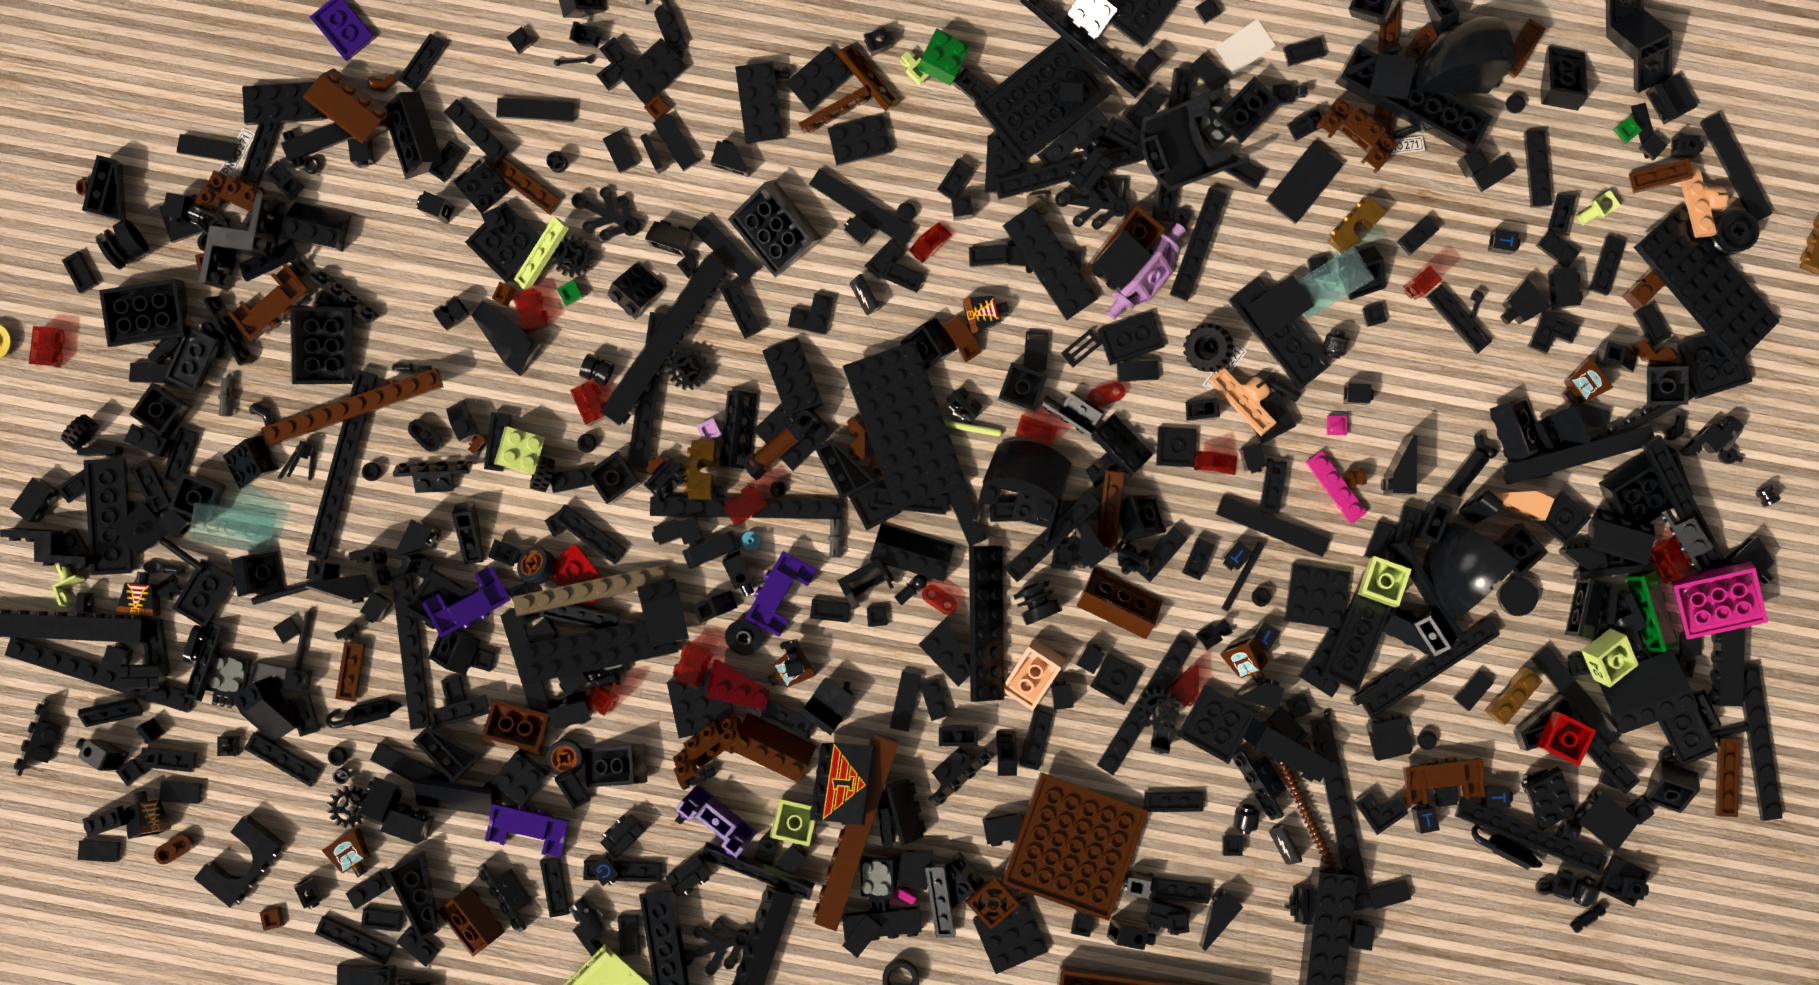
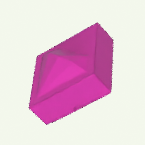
M1327 416L1326 435L1346 436L1347 416Z
M899 886L897 896L911 905L914 904L916 895L913 894L912 890L908 887Z

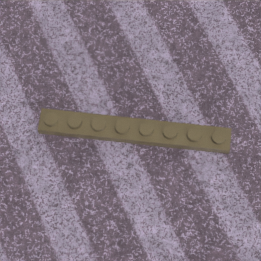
M661 565L514 596L513 602L516 616L635 592L639 586L669 580L667 566Z

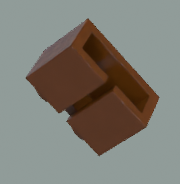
M1650 268L1622 297L1634 309L1645 306L1665 284Z

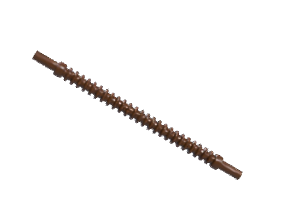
M1267 721L1262 722L1266 726H1269ZM1281 762L1278 768L1282 769L1280 772L1284 773L1285 783H1288L1287 787L1291 788L1292 798L1296 799L1295 803H1298L1297 808L1301 809L1299 813L1303 814L1302 818H1305L1304 823L1308 824L1306 828L1310 829L1309 833L1312 834L1311 838L1315 839L1314 844H1317L1318 853L1322 854L1321 859H1324L1323 863L1327 864L1325 868L1339 869L1336 867L1337 863L1333 862L1334 858L1331 857L1330 848L1326 847L1327 842H1324L1325 838L1321 837L1323 833L1319 832L1320 827L1316 826L1318 823L1314 822L1313 812L1309 811L1311 808L1307 807L1306 797H1303V792H1300L1301 787L1297 786L1299 782L1295 781L1296 777H1293L1294 772L1286 768V763Z

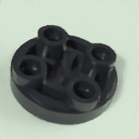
M1524 578L1508 579L1496 592L1501 609L1511 616L1529 614L1535 608L1538 601L1535 586Z

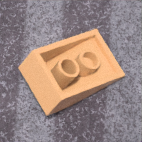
M1539 489L1538 491L1532 490L1527 492L1493 493L1503 501L1501 508L1531 521L1546 520L1554 502V498L1549 497L1548 492Z
M1033 638L1004 683V693L1033 711L1062 668L1066 658Z

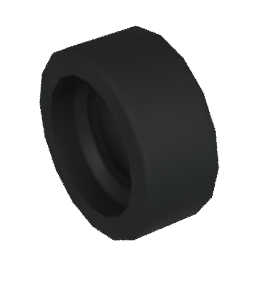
M897 959L885 967L882 976L883 985H891L889 976L896 968L907 969L912 976L911 985H919L918 971L911 962Z

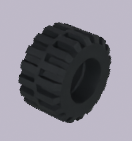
M1215 324L1196 326L1197 328L1192 329L1191 333L1185 337L1187 340L1183 344V347H1185L1183 353L1187 357V362L1193 368L1203 372L1222 370L1226 364L1231 362L1230 359L1234 356L1233 349H1235V345H1233V338L1230 337V333ZM1206 337H1214L1219 343V352L1213 359H1204L1199 353L1200 342Z

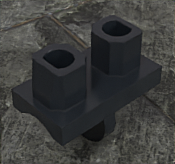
M1318 108L1287 124L1295 142L1319 130L1315 127L1322 118Z
M964 387L957 391L954 390L946 400L951 404L948 408L953 412L950 416L952 419L957 416L962 421L965 418L971 424L979 415L982 405L976 400L969 404L965 399L970 394Z
M1107 452L1100 458V461L1105 466L1099 470L1093 464L1086 469L1095 488L1102 482L1104 484L1106 470L1118 471L1120 468Z
M1127 543L1123 548L1118 546L1115 549V552L1118 554V565L1122 567L1121 572L1128 575L1131 571L1136 572L1137 570L1147 574L1150 571L1149 563L1152 556L1149 551L1142 550L1138 555L1136 554V547L1130 543Z
M1293 886V896H1290V903H1284V908L1290 909V916H1294V922H1299L1303 925L1308 924L1310 889Z

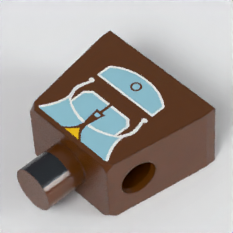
M1590 358L1584 360L1564 380L1568 390L1563 392L1561 396L1567 403H1570L1575 398L1579 403H1582L1612 389L1613 386L1593 359Z
M1257 635L1228 645L1220 654L1238 677L1243 678L1251 675L1255 683L1265 678L1262 669L1268 663V659Z
M799 645L796 648L797 657H801L804 674L788 678L785 667V660L788 659L786 652L773 664L776 672L767 677L773 687L782 681L786 687H790L817 675Z
M359 827L322 850L341 873L352 869L357 878L368 872L362 861L369 858L370 853Z

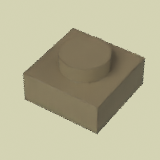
M1046 194L1026 196L1027 208L1035 204L1041 214H1047Z

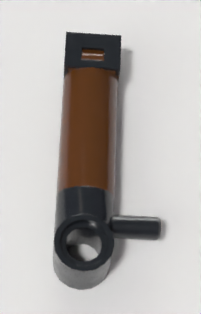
M801 411L797 416L788 419L791 424L754 455L749 454L740 462L751 477L756 481L767 473L766 469L806 435L817 431L819 421L810 411ZM811 419L810 423L804 426L805 421Z

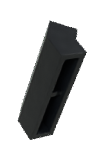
M1472 450L1443 488L1451 495L1460 497L1488 463V457L1478 450Z

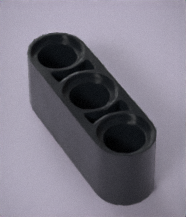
M1487 489L1467 500L1458 512L1472 524H1476L1495 514L1503 505V501Z
M732 530L685 549L682 553L688 568L692 569L740 549V545Z

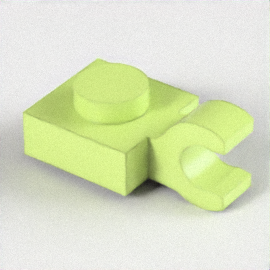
M905 52L899 61L903 66L908 67L906 73L920 85L930 75L916 69L921 58L915 61L908 52Z

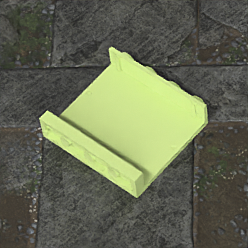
M604 944L563 985L651 984Z

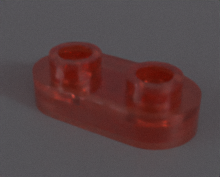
M1112 382L1091 390L1087 400L1099 408L1120 401L1125 395V388L1119 382ZM1113 388H1117L1119 390L1118 395L1113 394ZM1096 394H1099L1101 396L1100 401H1096L1094 399V396Z
M927 585L923 589L922 597L925 602L943 614L949 615L955 612L957 602L951 595L936 585ZM930 590H933L935 592V596L933 598L928 597V592ZM946 601L951 603V607L948 609L944 607V602Z

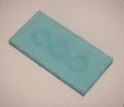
M1355 246L1298 280V283L1314 304V307L1304 313L1307 319L1374 280Z
M195 502L188 541L269 552L276 514Z

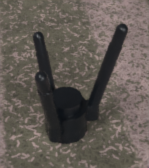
M196 203L188 211V217L192 218L191 223L200 228L207 236L208 230L200 222H205L209 215L228 222L231 221L230 218L207 210Z
M300 441L279 474L278 479L283 477L289 467L287 477H290L300 458L308 459L310 456L308 480H312L314 460L317 452L313 451L315 446Z

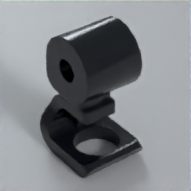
M798 639L780 642V648L785 649L788 659L785 660V667L788 678L804 674L801 657H797Z

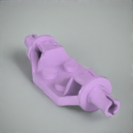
M1176 223L1167 236L1162 234L1149 250L1152 257L1134 276L1132 281L1123 290L1112 292L1116 301L1106 311L1110 318L1116 320L1125 307L1132 310L1136 305L1149 302L1173 273L1175 252L1178 253L1180 250L1176 242L1186 232L1182 225ZM1133 293L1136 294V296H1134V297H1132V298H1130V299H1127V298H1128L1130 295H1132Z

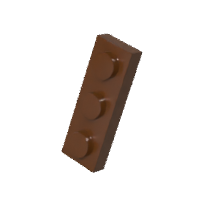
M1531 19L1526 22L1514 42L1517 62L1507 72L1508 75L1513 78L1517 77L1544 33L1545 27Z
M1689 159L1629 173L1628 177L1634 194L1693 179V173Z
M344 642L335 699L357 701L366 644Z

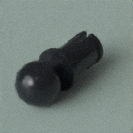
M916 575L912 580V584L907 583V586L894 596L900 605H904L913 595H917V589L922 590L926 587V577Z

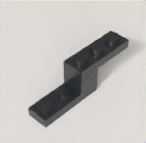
M0 529V537H9V541H21V538H25L26 542H34V562H43V566H54L55 563H60V567H70L72 564H77V568H87L89 564L98 563V555L64 553L63 530Z

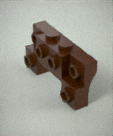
M1340 97L1333 102L1315 126L1317 129L1322 127L1329 133V138L1339 130L1368 152L1361 162L1363 164L1367 162L1374 167L1373 172L1375 174L1381 169L1399 144L1385 133L1386 129L1381 122L1368 116L1364 109L1357 106L1351 107Z
M213 170L206 187L202 186L194 203L216 212L223 199L252 213L256 193L269 197L272 196L264 193V188L253 184L252 187L247 185V181L238 176L234 179ZM251 217L247 223V227H250Z
M284 263L282 270L277 274H271L280 286L274 288L252 309L246 302L241 301L239 303L241 306L234 312L229 311L227 313L249 341L254 342L267 330L278 328L282 324L281 321L285 317L290 316V305H299L298 303L311 292L289 264Z
M732 714L719 724L713 721L683 743L685 749L673 757L676 766L674 772L679 784L685 788L688 787V778L692 775L697 779L701 777L697 766L702 768L725 750L733 754V746L738 742L743 745L747 744L739 717Z
M1446 757L1445 761L1438 762L1437 759L1425 760L1426 763L1403 767L1405 781L1403 789L1407 806L1420 803L1428 804L1426 789L1459 785L1462 787L1464 799L1486 797L1484 764L1481 758L1457 760V757Z

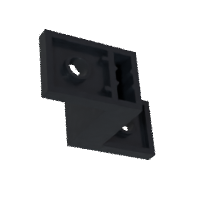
M1605 0L1606 38L1634 60V90L1640 93L1672 77V31L1644 10V0Z
M256 193L249 231L209 226L199 283L229 291L236 254L275 259L286 203L267 195Z

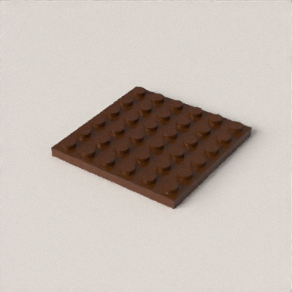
M1040 772L1001 883L1109 921L1149 811Z

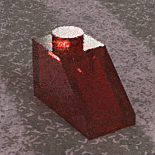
M938 222L923 233L909 251L916 259L924 263L938 251L952 234Z
M1196 451L1194 470L1235 475L1237 456L1211 451Z
M1195 663L1167 689L1183 707L1192 706L1197 701L1196 696L1199 694V666Z
M597 686L591 689L587 697L590 698L588 704L605 716L611 713L620 696L604 687Z

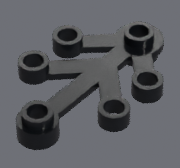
M1100 180L1097 183V189L1101 192L1103 191L1110 202L1102 201L1094 189L1088 194L1090 199L1070 197L1066 192H1059L1055 196V203L1059 207H1066L1068 204L1090 207L1081 215L1073 218L1072 223L1075 227H1081L1084 221L1100 209L1109 210L1100 218L1092 220V228L1098 230L1113 216H1124L1129 208L1125 199L1117 198L1106 180ZM1101 182H1104L1106 184L1105 189H1101L1099 187V184ZM1060 196H1064L1066 198L1065 203L1059 202ZM1116 204L1122 205L1121 211L1115 209ZM1076 218H1081L1082 223L1080 225L1075 223ZM1095 220L1100 221V227L1094 226Z
M603 187L600 190V196L604 199L607 210L589 202L582 193H576L572 196L571 202L575 208H585L603 217L594 221L584 222L582 227L586 233H592L596 228L611 223H616L620 226L611 230L603 229L600 232L599 236L605 242L623 233L627 236H635L639 233L641 228L640 222L631 216L628 207L629 200L626 196L621 195L617 198V204L622 209L624 219L617 216L611 199L612 192L607 187ZM605 190L609 191L608 196H603ZM579 199H583L582 205L577 204ZM621 199H626L624 205L619 203ZM587 224L592 225L590 230H586ZM629 224H634L633 230L628 229ZM605 232L609 233V237L606 239L602 237Z
M717 919L712 923L713 931L722 932L731 937L722 940L707 932L703 926H696L693 931L694 936L712 944L693 951L684 949V953L690 955V959L686 960V965H690L695 958L715 952L711 962L705 967L706 974L712 976L717 971V965L725 949L734 946L730 956L723 963L726 969H733L740 950L747 944L749 938L748 930L739 929L735 931L725 926L722 920ZM720 923L721 928L716 929L714 924ZM701 929L703 931V934L698 935L696 933V930ZM739 936H745L746 940L741 942ZM732 960L733 965L728 966L726 961ZM713 966L715 971L709 972L708 967Z

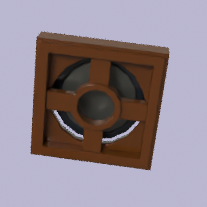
M995 875L987 882L982 883L978 890L965 900L966 904L991 930L1020 905V902L1014 897L1007 885L1002 884L1001 880Z

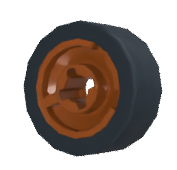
M530 547L519 558L517 564L518 574L523 580L531 584H543L549 580L554 572L555 558L542 547Z
M570 739L555 742L546 754V763L549 770L557 776L570 769H573L575 773L578 772L584 763L583 748L577 742ZM568 754V761H563L562 756Z

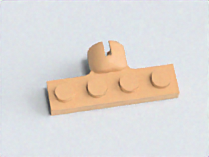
M1699 163L1690 164L1693 179L1682 181L1681 186L1695 238L1714 236L1717 231L1711 210L1723 209L1728 204V195H1721V193H1727V190L1722 186L1706 187Z
M1223 368L1211 377L1209 382L1260 436H1263L1277 423L1260 405V402L1270 393L1268 385L1265 383L1261 386L1260 383L1263 380L1259 377H1254L1245 385H1241Z

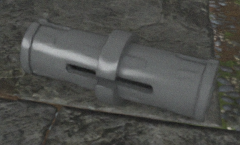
M221 378L220 395H218V399H220L218 416H232L231 408L232 400H234L232 395L233 378Z
M830 519V536H828V540H830L829 558H841V541H843V537H841L842 519Z

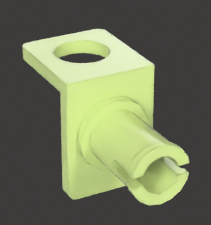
M1608 191L1590 202L1591 207L1576 217L1581 225L1584 226L1597 216L1604 218L1605 215L1618 208L1620 204L1613 193ZM1604 198H1610L1613 202L1612 207L1609 209L1601 206V201Z
M57 564L56 568L61 581L52 585L59 606L69 608L71 605L66 589L84 582L85 577L72 575L70 567H60V564Z

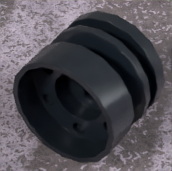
M126 218L113 225L114 232L106 229L104 234L100 233L95 236L103 255L119 270L126 267V264H131L132 257L139 259L150 252L142 234Z
M1050 580L1035 582L1013 595L1015 600L1021 597L1025 600L1018 603L1017 606L1027 605L1028 607L1021 614L1026 625L1035 623L1063 610L1058 598L1051 600L1048 598L1055 590L1045 591L1044 587L1052 584Z

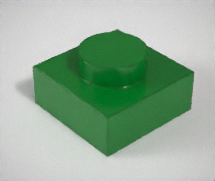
M1629 116L1615 127L1613 131L1626 144L1638 135L1642 129Z
M574 280L557 288L566 307L583 298Z

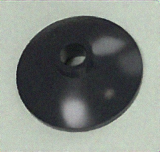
M737 620L732 622L726 629L725 641L733 652L747 656L756 653L763 643V635L760 628L751 621Z

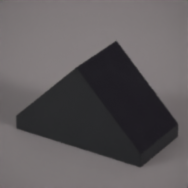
M1219 398L1185 402L1187 421L1215 420L1220 417Z

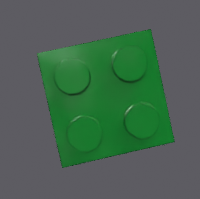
M936 28L916 69L950 86L960 69L970 45Z

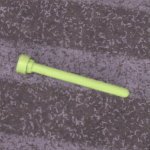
M944 419L947 428L998 437L1002 435L1001 429Z

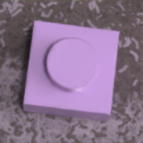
M711 418L696 426L703 440H714L722 436L715 418Z

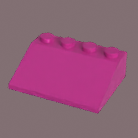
M1751 561L1670 579L1687 640L1768 622L1756 568Z

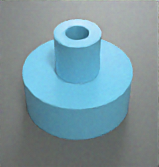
M747 532L742 536L741 544L744 549L754 551L760 546L761 539L757 533Z

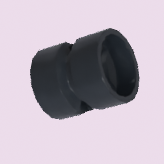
M456 295L448 299L445 306L440 305L432 310L437 320L447 331L456 325V321H463L470 316Z
M588 353L581 365L579 376L588 380L593 378L595 383L606 386L612 375L614 363L605 359L600 361L599 357Z

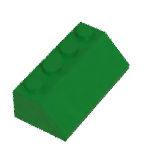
M1646 571L1627 576L1626 580L1629 590L1633 593V597L1647 625L1646 628L1642 629L1648 651L1666 652L1677 646V633L1671 625L1672 616L1665 605L1666 597L1659 585L1661 584L1659 575L1655 571Z

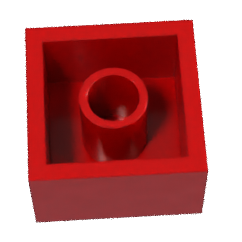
M1553 711L1536 747L1571 764L1580 766L1596 730L1562 713Z

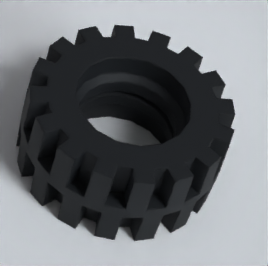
M82 414L71 421L70 425H67L66 429L62 432L61 440L73 450H76V448L85 446L94 437L99 425L86 414Z
M543 456L539 457L535 474L532 475L530 480L531 489L541 492L547 491L554 471L555 460Z

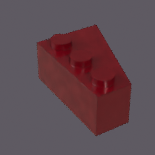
M715 659L705 698L766 710L770 691L722 661Z

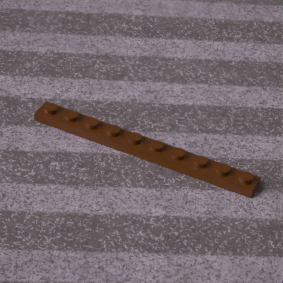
M435 368L262 427L265 445L270 447L444 388L439 369Z

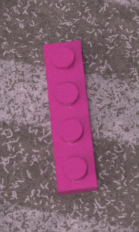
M1323 451L1318 452L1305 462L1350 524L1367 513Z

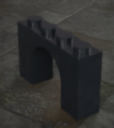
M250 815L243 816L230 832L251 851L252 865L248 873L244 876H234L214 861H210L202 867L194 878L195 881L228 907L240 905L247 897L245 893L256 886L259 881L257 880L259 875L264 874L270 868V861L273 858L276 859L283 851L281 847L285 844Z

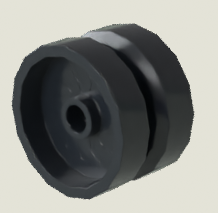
M1732 210L1714 219L1717 233L1714 236H1708V238L1724 256H1732L1751 248L1757 242L1760 234L1759 224L1756 218L1749 212Z

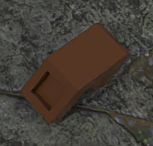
M959 315L942 325L965 362L982 353L974 336Z
M1645 339L1631 345L1644 362L1675 364L1680 361L1677 358L1676 351L1669 346L1661 347L1654 352L1653 346L1648 341H1645Z
M851 417L847 421L849 425L847 429L854 436L858 434L859 437L849 445L851 449L849 453L856 460L860 458L863 461L865 459L866 431Z

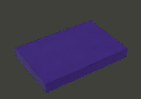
M329 0L310 16L311 20L345 61L350 60L376 39L345 0Z

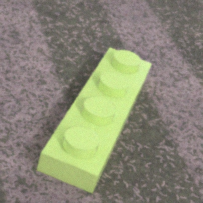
M557 217L552 218L514 278L524 290L529 291L569 229Z

